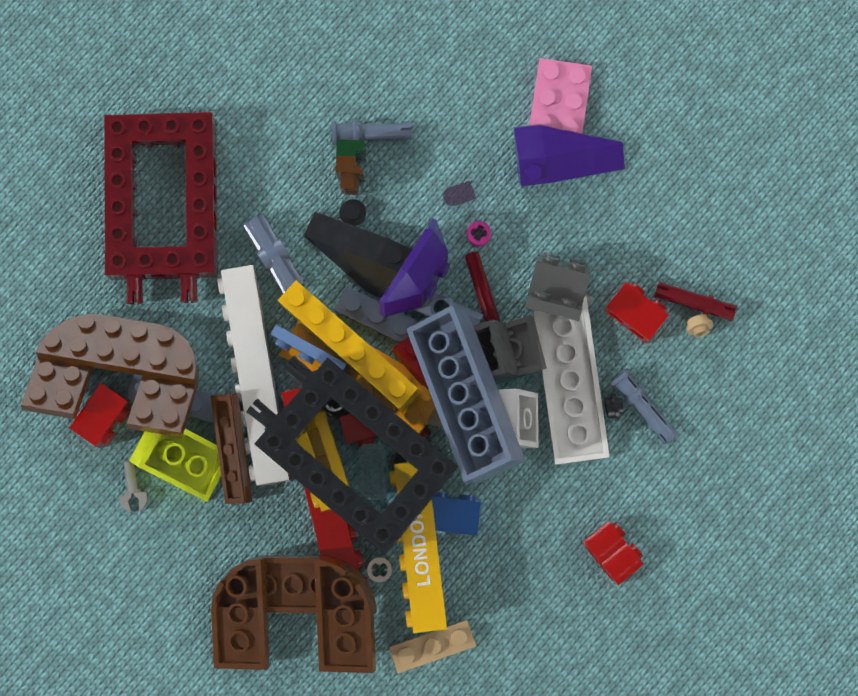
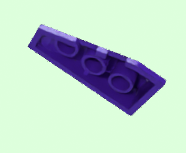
M541 124L513 127L518 181L521 186L547 184L625 169L623 142L575 133L570 130L556 129Z

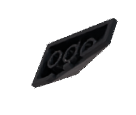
M314 212L304 234L307 240L341 268L345 274L350 276L363 290L378 298H381L412 251L411 248L391 239L318 212Z

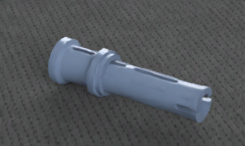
M331 121L332 145H337V139L412 140V122L361 124V122L354 121L349 124H337L336 121Z
M626 369L610 383L611 387L615 386L625 398L624 402L629 406L632 405L657 433L663 443L667 444L678 432L645 395L644 386L640 387L631 377V371Z

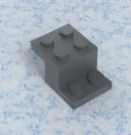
M544 252L543 256L537 255L525 308L579 321L590 278V268L585 266V262L576 259H570V262L561 261L559 259L560 256L553 253Z
M529 315L508 323L490 320L473 326L496 384L547 369L534 316Z

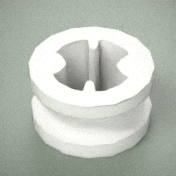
M380 557L373 559L367 568L368 576L375 582L386 581L392 574L390 562ZM375 563L378 565L385 563L387 569H385L387 571L386 576L378 575L375 577L372 571H375V569H372Z

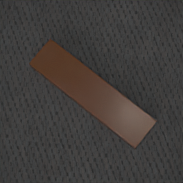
M238 393L212 395L210 397L225 504L252 502Z

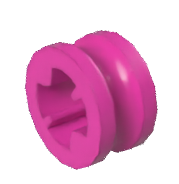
M476 221L468 227L467 239L471 245L482 247L489 242L491 229L485 222ZM478 228H483V233L486 232L487 236L481 237L480 241L475 240V235L472 236L471 232L477 231Z

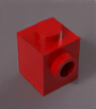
M352 414L339 417L347 445L358 443V447L374 444V439L379 438L371 430L365 428Z

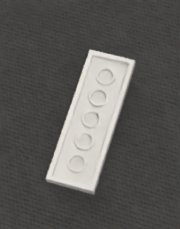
M587 296L584 297L579 321L533 310L547 369L541 370L554 464L609 458Z

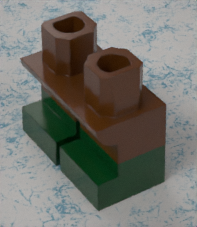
M337 139L335 172L338 180L341 181L340 188L342 194L359 195V181L365 182L363 171L358 166V160L366 161L367 150L363 140Z

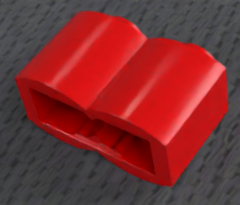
M606 521L581 543L614 584L619 586L644 565L640 560L643 554L634 544L629 546L623 539L626 534L616 522L611 524L609 521Z

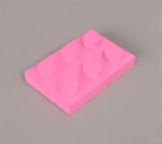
M539 58L529 125L541 124L582 134L592 66Z

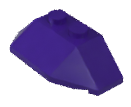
M431 218L428 226L397 275L379 301L380 315L386 317L421 308L427 298L432 299L438 280L445 278L450 268L448 250L437 220Z

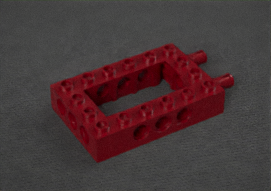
M212 112L104 115L105 276L110 280L127 281L126 304L135 305L137 303V305L144 303L143 280L178 278L181 279L180 302L189 303L191 301V303H197V279L218 277L216 118ZM179 144H186L187 246L137 247L138 238L135 235V216H137L135 190H137V184L134 181V164H137V156L132 150V146L146 145L147 148H153V145H173L174 147H179Z

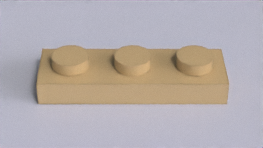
M464 620L447 626L446 630L433 631L389 646L397 673H401L476 647L468 621Z

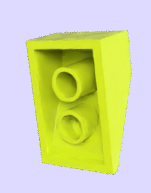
M187 429L184 430L182 438L144 432L129 459L137 467L208 502L221 477L217 445Z

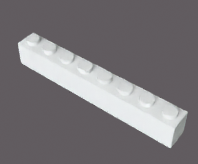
M253 265L221 270L222 278L217 279L220 295L225 294L226 304L222 305L224 321L229 320L231 331H227L226 336L229 348H234L235 357L231 358L233 374L238 373L239 384L235 385V390L238 393L239 401L242 400L244 411H240L242 428L247 427L248 438H244L246 454H251L253 465L248 466L251 481H256L257 486L291 481L289 473L254 445L265 432V426L246 413L250 406L260 413L261 411L252 404L256 399H260L273 413L280 414L256 269Z

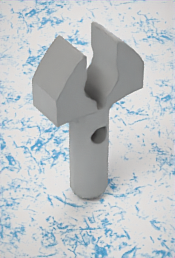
M128 460L124 462L127 491L124 495L119 496L120 505L126 511L132 513L130 500L134 494L139 500V510L143 511L149 501L148 492H142L138 489L135 465Z

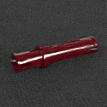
M661 281L658 282L654 298L701 311L707 316L709 314L730 322L733 321L737 305L714 299L713 295L709 294L707 297L662 283Z

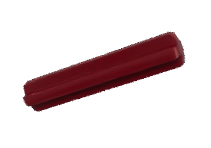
M478 251L470 252L465 255V260L482 314L484 315L485 322L490 320L501 322Z

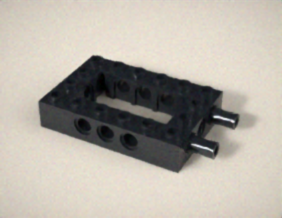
M294 355L289 361L298 369L296 370L289 363H286L283 370L302 384V388L280 414H275L260 399H256L252 404L261 412H257L251 406L246 411V413L265 426V432L254 445L386 555L455 473L458 466L328 357L317 370L311 371ZM332 399L345 411L347 410L358 419L365 428L376 434L388 447L390 446L401 455L408 464L418 470L382 514L296 443L301 436L300 434L306 433V427L319 412L323 413L326 409L325 405Z

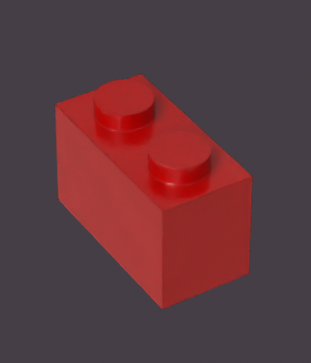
M625 282L606 306L604 312L647 344L669 316L665 312L667 308L656 299L651 301L645 297V291L637 284L631 283L630 285Z
M100 383L69 428L95 447L107 446L115 436L113 430L118 423H124L131 412L129 408L132 403L108 386Z

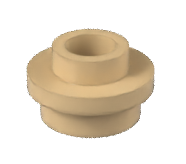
M701 314L687 321L688 327L686 330L689 335L702 337L709 334L710 329L714 325L706 314Z

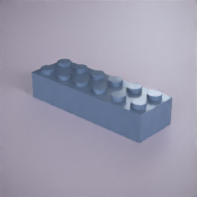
M452 305L407 328V333L464 483H481L525 462L523 452L467 309Z

